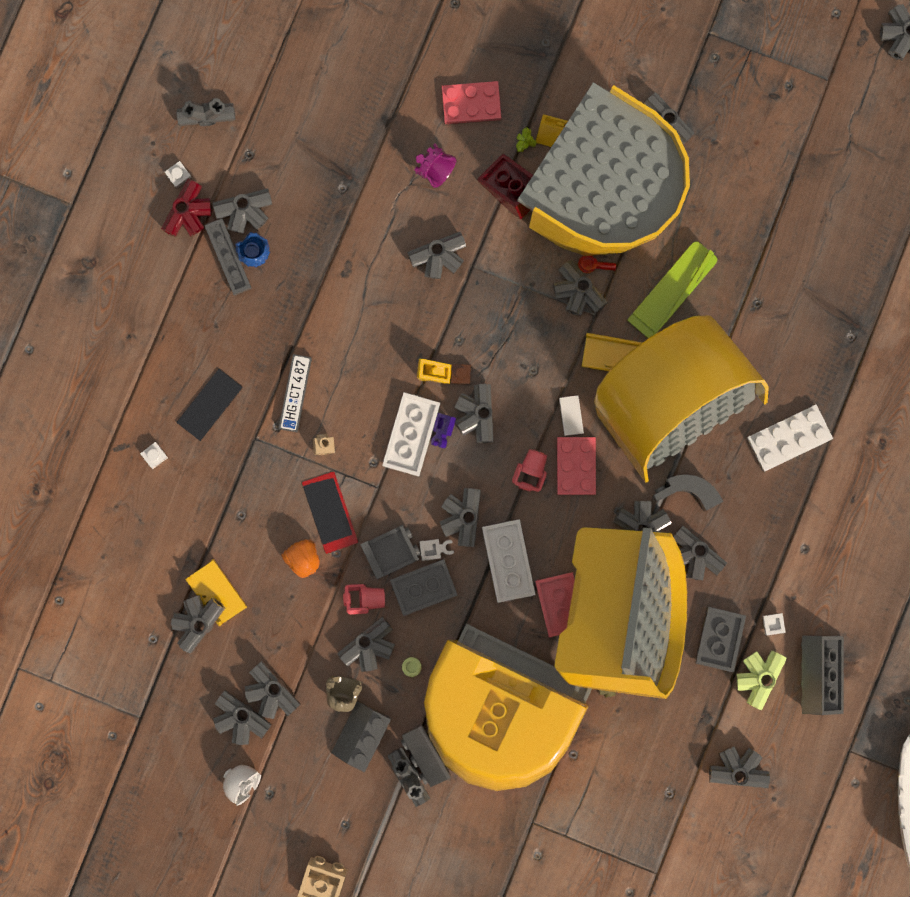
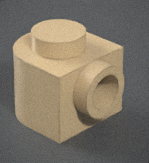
M328 434L316 435V438L313 439L314 455L335 453L334 437H328Z

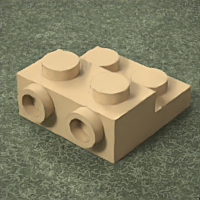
M321 856L311 857L297 897H339L348 869H345L344 865L338 862L328 863Z

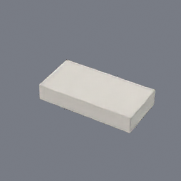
M579 396L559 398L564 436L583 434Z

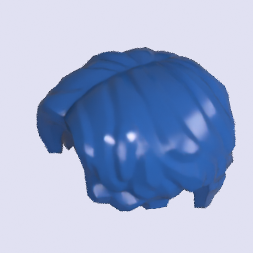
M250 232L243 242L240 241L235 244L239 260L248 267L261 266L266 262L270 254L268 240L257 233Z

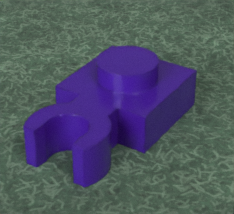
M437 413L433 428L436 435L432 438L431 445L446 448V437L452 435L456 421L455 417Z

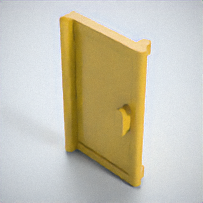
M587 333L582 367L610 371L621 359L643 342Z
M214 559L185 579L197 596L200 595L204 606L207 605L211 598H215L224 604L226 609L216 621L218 626H221L224 622L247 608L241 596Z

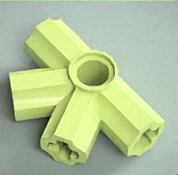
M771 650L766 662H764L756 651L743 660L751 673L736 674L738 691L752 690L746 702L747 704L759 710L763 709L787 659L786 657ZM764 675H769L772 679L769 686H764L761 682Z

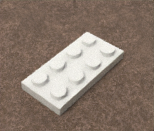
M403 393L383 461V467L420 476L440 407L439 402Z
M817 405L747 437L763 472L833 439Z
M520 519L482 527L497 603L535 595Z

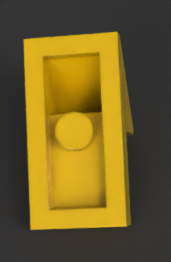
M419 359L417 378L420 381L450 384L452 365Z

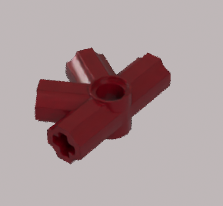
M186 180L180 194L173 202V207L161 230L176 237L183 225L191 237L204 229L197 216H211L210 198L196 199L202 189L201 185L193 180ZM179 204H185L187 206V209L184 212H179L176 210Z

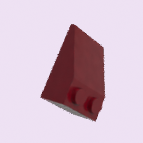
M502 154L477 181L520 220L531 210L519 203L518 198L533 177V174L505 154Z

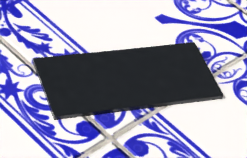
M218 369L176 423L201 441L243 387Z

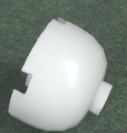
M239 765L233 769H228L224 774L223 791L226 797L236 805L244 803L251 796L248 794L253 787L254 790L257 788L261 774L254 768L246 765Z

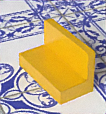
M543 114L536 143L552 147L568 121Z

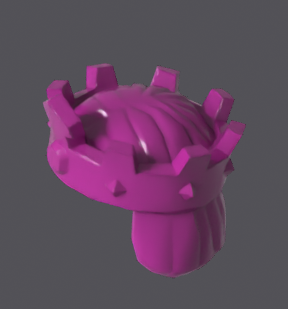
M435 143L433 145L434 150L431 147L428 148V153L425 156L423 154L416 155V162L420 163V167H416L414 171H416L415 174L427 179L432 187L438 188L453 171L457 159L450 154H446Z

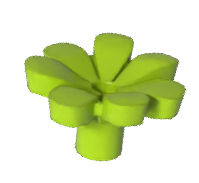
M524 128L522 134L519 133L517 135V140H520L516 144L517 151L523 152L528 146L535 147L536 140L531 136L529 128Z

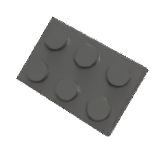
M444 559L390 580L403 616L458 596Z
M707 607L695 663L734 672L746 615Z

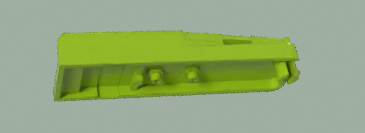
M699 242L692 243L627 321L647 338L655 335L717 263V257L714 255V252L708 250Z

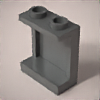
M400 525L385 534L360 544L377 580L419 560L418 556L421 553L416 544L412 545L410 541L412 534L408 527L404 528L403 525Z

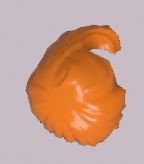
M311 539L296 542L281 554L284 562L301 578L314 574L319 568V556L317 555L315 543Z

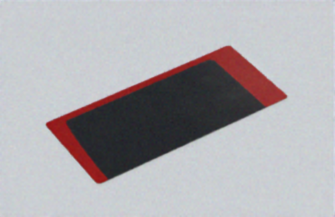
M335 472L302 482L325 553L328 554L357 544L358 540Z

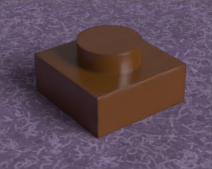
M452 364L451 384L470 385L471 365Z

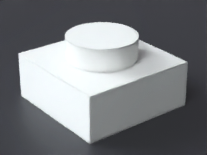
M180 161L165 171V174L176 188L184 184L187 179L192 178Z
M154 442L140 453L152 469L168 458L157 442Z
M783 613L762 616L765 635L786 633Z

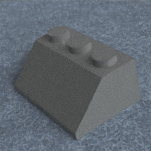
M357 701L331 754L365 773L391 717Z
M423 723L402 734L403 739L401 743L405 750L409 749L413 756L410 759L415 767L419 766L421 769L420 777L425 785L429 784L432 787L451 778L448 767L441 760Z

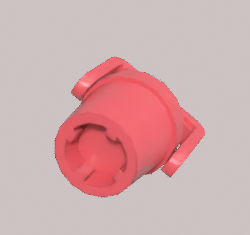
M529 449L523 463L517 465L512 483L519 486L520 489L529 492L532 490L536 492L541 491L547 472L544 471L547 455ZM520 472L538 477L537 486L535 487L523 481L519 482Z
M365 584L346 585L343 594L346 612L348 614H367L369 610L384 608V588H368ZM349 591H359L360 608L350 607L351 596Z

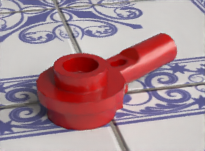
M582 256L578 261V268L585 274H590L595 269L615 271L616 263L598 262L593 256Z

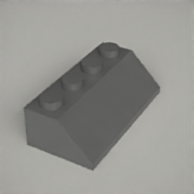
M802 636V714H844V636Z

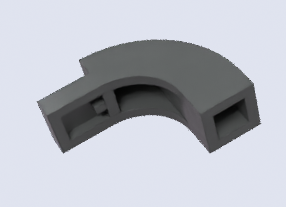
M677 475L666 479L665 482L668 488L663 485L654 490L656 494L652 496L656 503L675 492H687L698 500L703 511H707L723 502L714 486L694 475Z

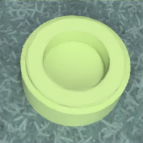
M409 657L403 662L402 670L409 677L417 676L421 671V663L417 658Z

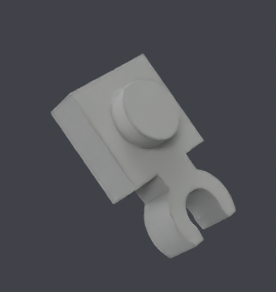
M439 539L420 541L421 560L441 558V552L447 555L453 554L454 551L446 550V545L453 543L452 540H446L440 545Z

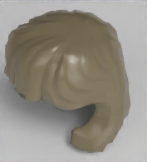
M343 676L329 677L326 682L327 703L329 707L338 712L351 711L362 690L361 681Z

